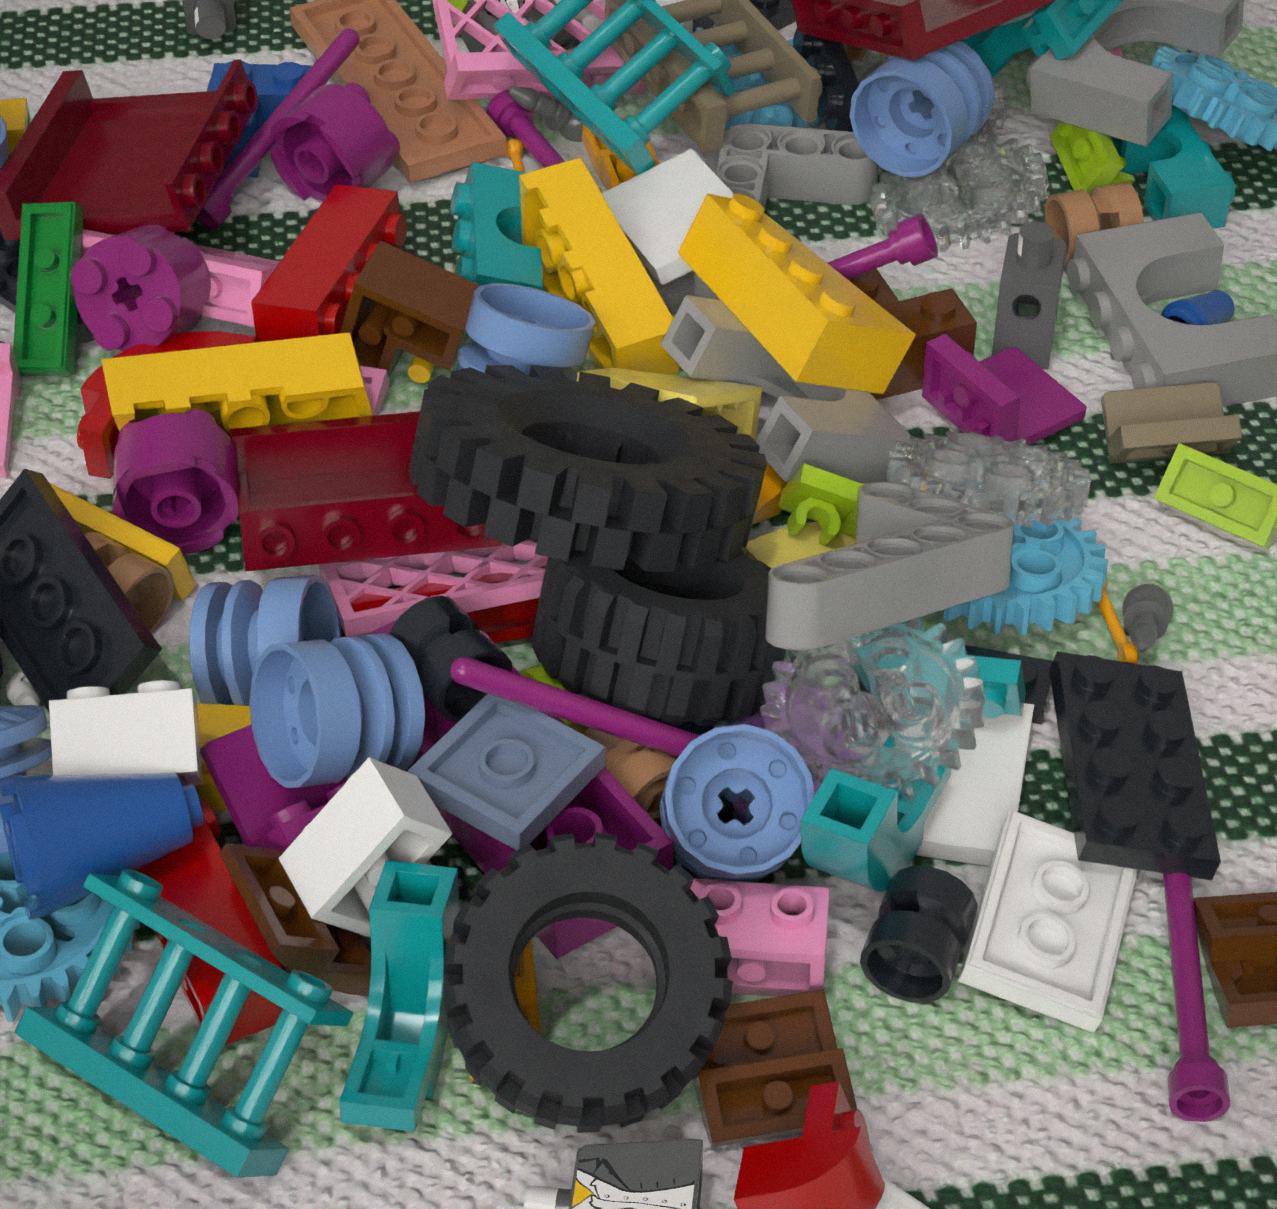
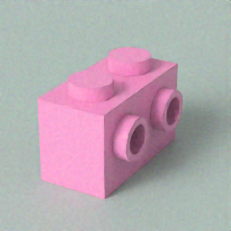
M694 878L690 889L699 900L709 897L719 914L715 924L718 934L728 938L732 959L727 967L728 979L733 981L732 994L779 997L823 990L830 888L804 886L796 883L768 884Z

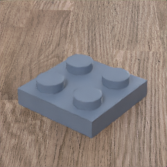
M487 694L407 772L418 777L436 806L517 851L530 844L606 766V746L538 710Z

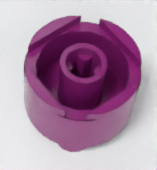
M353 82L347 83L345 86L326 84L318 87L276 121L271 127L269 135L275 134L276 145L270 149L275 169L290 190L303 200H306L311 195L318 200L324 201L335 184L369 188L390 169L393 158L400 151V143L397 137L388 130L380 114L371 105L368 93L363 87Z
M145 225L99 241L84 254L81 261L74 265L70 278L74 287L75 301L79 314L85 325L93 333L97 344L102 348L125 351L140 343L157 346L175 334L189 332L198 324L202 317L200 315L205 300L209 299L211 279L202 254L186 237L180 238L172 232L165 230L168 228L163 226Z
M198 409L189 410L184 414L156 415L140 422L126 424L120 430L114 451L113 515L179 547L182 554L200 552L216 545L224 538V530L232 521L235 524L239 515L238 459L233 441L224 430L216 425V421L211 414Z

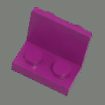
M946 334L926 342L922 397L995 461L1084 419L1086 416L1087 406L1016 347H1010L978 362L970 352L965 351Z
M252 725L209 741L200 749V754L244 844L247 846L286 850L348 780L347 777H344L336 783L300 788L283 787L270 776L260 759Z

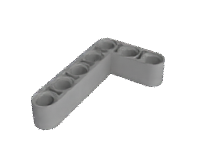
M750 123L735 125L726 131L715 174L734 194L746 195L759 202L764 209L766 208L767 198L860 205L872 200L877 193L878 164L866 155L856 140L854 132ZM694 272L693 296L720 300Z
M873 482L861 485L858 489L855 544L771 568L768 572L765 638L768 643L775 647L788 650H813L1002 592L1008 589L1010 585L1014 522L1006 516L899 483Z

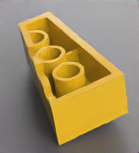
M581 157L519 175L522 245L541 248L542 291L572 301L592 314L596 324L588 354L599 369L614 367L668 375L679 374V364L660 345L675 316L671 315Z
M707 193L677 252L796 382L884 394L916 334L766 215L764 207L759 202L739 193L733 194L732 198Z
M350 332L101 359L112 416L119 432L121 428L131 422H140L146 418L161 414H184L189 410L197 409L211 414L216 421V425L224 430L230 438V429L373 416Z

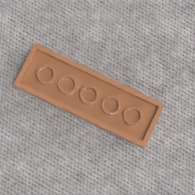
M316 0L289 8L292 27L317 60L344 29L351 28L357 31L360 37L358 46L331 79L336 85L345 86L347 83L353 82L365 89L370 97L371 105L380 114L388 130L395 134L400 143L399 154L393 158V162L409 183L429 180L439 174L470 166L472 162L484 163L486 160L507 154L506 136L476 99L447 100L444 87L447 68L444 59L396 0Z

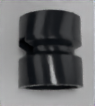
M442 595L427 597L413 604L398 618L389 633L403 643L414 660L422 684L423 696L445 720L458 723L488 694L458 684L452 679L450 667L457 658L469 657L512 672V662L501 648L485 632L480 631L471 617L453 599Z
M910 866L899 870L889 882L879 907L878 918L872 924L862 949L860 965L864 975L876 988L900 1000L928 1003L942 998L950 988L960 960L961 949L967 942L976 917L978 904L973 892L962 880L947 871L934 867Z

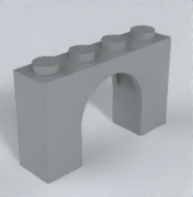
M1123 0L1073 56L1057 60L1049 48L1045 54L1036 57L1031 62L1026 76V85L1030 88V112L1147 147L1171 117L1173 72L1124 59L1111 54L1109 51L1129 43L1151 41L1167 43L1219 58L1242 30L1244 0Z
M1202 212L1077 234L1074 258L1070 259L1067 264V276L1070 287L1074 292L1080 293L1088 306L1092 323L1096 327H1101L1110 342L1114 359L1117 362L1122 361L1132 378L1134 389L1216 382L1220 387L1223 407L1277 397V321L1272 314L1213 325H1191L1167 319L1147 306L1164 299L1217 290L1224 244Z
M685 295L660 344L691 378L762 387V391L778 398L756 442L760 446L759 453L765 454L768 464L785 482H789L805 463L862 484L873 482L896 483L918 444L869 392L796 382L721 300Z

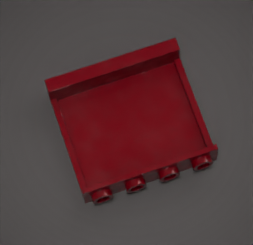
M791 0L798 33L914 60L1056 0Z
M233 60L216 91L93 99L83 70L63 71L0 170V230L4 240L20 239L22 204L76 202L84 207L83 229L117 235L145 225L163 226L168 228L165 230L169 232L190 231L201 208L205 206L207 197L216 180L222 174L224 165L231 152L240 141L246 124L257 108L256 87L251 80H248L242 60Z
M420 411L230 429L231 440L236 448L238 459V508L245 572L502 546V543L484 536L486 524L464 527L444 516L445 506H430L417 493L419 485L411 484L408 471Z

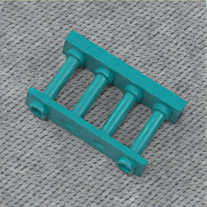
M561 0L536 24L530 21L525 26L510 12H507L493 27L509 52L636 175L656 165L645 146L651 140L648 134L703 84L710 80L728 98L736 92L727 72L732 66L731 62L721 49L711 41L705 46L701 44L655 0H623L625 3L568 55L562 52L558 57L549 50L552 46L550 39L593 0ZM641 17L658 32L650 42L601 86L595 83L589 89L581 81L584 77L582 71ZM674 48L692 64L634 118L628 115L622 120L613 112L617 109L615 102Z
M123 869L120 877L89 873L83 887L114 905L70 1000L61 1001L58 1007L26 1006L14 1033L233 1176L244 1178L277 1175L289 1148L266 1134L269 1125L263 1119L308 1025L348 1026L354 1012L330 998L333 988L325 981L299 970H292L291 974L287 973L160 896L164 888L163 885L153 878L130 869ZM140 921L169 940L124 1035H116L114 1037L98 1027L101 1018L96 1012ZM194 955L224 972L225 975L180 1070L169 1072L153 1062L156 1053L151 1049V1046ZM252 989L280 1006L282 1010L236 1107L228 1106L225 1108L208 1097L212 1089L207 1084V1081Z

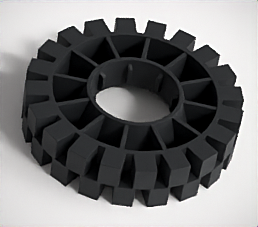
M486 365L485 373L469 367L451 371L450 378L440 375L429 382L428 389H424L408 473L411 484L419 485L417 493L430 506H445L443 515L464 527L486 524L484 536L513 547L531 538L537 540L535 554L568 562L573 550L586 552L590 565L593 567L624 570L626 558L629 557L645 572H675L677 562L691 570L715 566L717 558L728 562L741 553L742 547L747 546L767 463L765 454L759 453L760 446L750 435L737 434L738 426L720 415L702 416L704 407L677 397L659 402L657 401L659 390L632 382L622 390L610 387V377L581 371L579 380L573 381L569 380L560 368L530 366L528 376L513 365Z

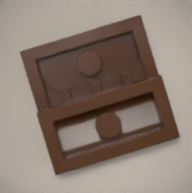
M226 843L219 854L273 956L289 971L299 970L311 974L328 983L333 988V991L368 997L371 977V954L358 933L310 917L278 859L285 850Z
M1277 892L1194 898L1196 926L1202 954L1213 992L1227 1028L1277 1024Z
M824 989L730 1004L723 1020L724 1028L705 1064L693 1080L711 1148L802 1133L810 1086L839 1081L851 1110H857L843 1048H837Z

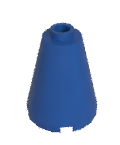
M176 773L9 776L0 779V794L3 797L12 795L13 799L11 803L0 805V813L17 884L24 882L27 896L36 895L35 899L23 901L29 920L46 917L93 893L83 887L89 873L120 877L123 869L137 871L192 843V828L203 825L202 809L194 784L182 786Z

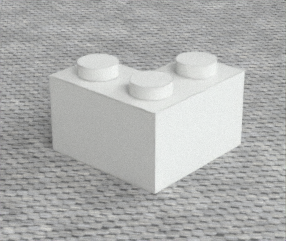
M161 680L138 685V693L110 695L109 689L105 687H80L67 691V699L50 700L53 775L176 773L182 786L189 784L203 785L198 708L192 688L180 689V683L176 681Z
M369 757L350 776L344 786L303 829L302 833L278 859L312 919L371 937L369 907L385 861L432 865L429 859L452 835V832L416 775Z

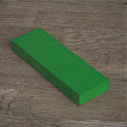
M76 202L22 204L13 352L20 376L74 375L78 308L70 277L74 265L81 261L84 207Z

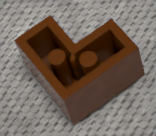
M380 241L354 283L340 333L350 332L360 366L387 370L388 377L391 376L404 351L450 371L458 357L459 349L469 338L465 326L474 291L481 285Z
M877 268L848 279L916 334L884 394L869 392L876 400L923 389L926 342L946 334L965 351L970 352L974 356L977 322L953 288L899 301Z

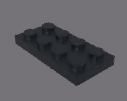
M24 469L0 499V637L50 714L49 701L67 699V691L71 689L105 687L109 689L110 695L126 694L160 653L162 648L43 473Z
M1057 651L1049 672L1078 860L1165 874L1185 873L1192 878L1212 881L1221 863L1182 671L1166 669L1155 665L1146 666L1103 659L1093 655L1084 656Z

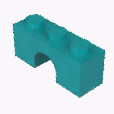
M1172 105L1170 119L1147 147L1110 136L1119 156L1127 161L1122 172L1127 174L1148 172L1143 207L1153 221L1202 212L1213 229L1225 227L1229 204L1233 202L1235 197L1233 178L1218 163L1211 152L1209 144L1200 138L1190 124L1185 112Z
M472 162L465 182H456L450 206L451 215L458 216L452 237V251L459 253L460 257L456 263L454 274L479 285L500 283L515 284L539 290L543 289L541 248L522 245L519 175L526 172Z

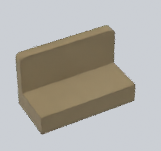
M1216 382L1108 391L1101 397L1110 464L1169 459L1173 457L1179 443L1207 455L1224 454L1242 439L1239 414L1224 416L1220 387Z

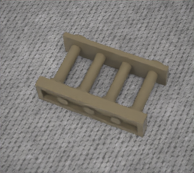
M605 0L604 21L625 2L623 0ZM684 0L661 6L679 23L708 16L716 24V27L691 34L704 46L711 41L719 48L731 44L738 48L743 55L728 58L732 65L727 70L731 80L760 72L769 82V84L734 93L728 98L716 92L711 86L714 84L708 80L670 114L703 153L723 148L725 124L728 123L729 117L786 101L806 124L816 121L818 99L822 94L821 76L749 0ZM641 17L612 43L611 47L626 63L650 42L658 32ZM674 48L640 80L657 97L692 64Z

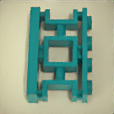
M1056 0L961 41L980 56L990 72L991 79H993L1017 52L1032 48L1036 56L1045 54L1050 48L1057 60L1073 56L1123 0Z

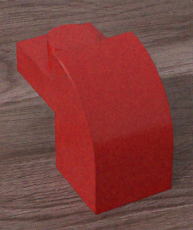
M839 1081L810 1086L802 1137L743 1148L734 1195L737 1209H875L883 1195L885 1183L869 1147V1134L865 1118L859 1109L851 1110Z

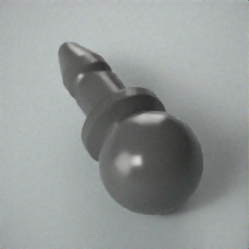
M510 87L509 95L522 108L532 110L533 113L547 119L546 125L548 129L552 131L559 130L561 135L569 141L582 142V125L584 124L558 99L555 100L542 93L538 94L532 88Z
M1147 583L1134 587L1127 593L1122 605L1124 627L1130 635L1131 643L1140 652H1145L1155 645L1156 640L1166 632L1173 616L1174 607L1170 595L1165 589L1155 584Z

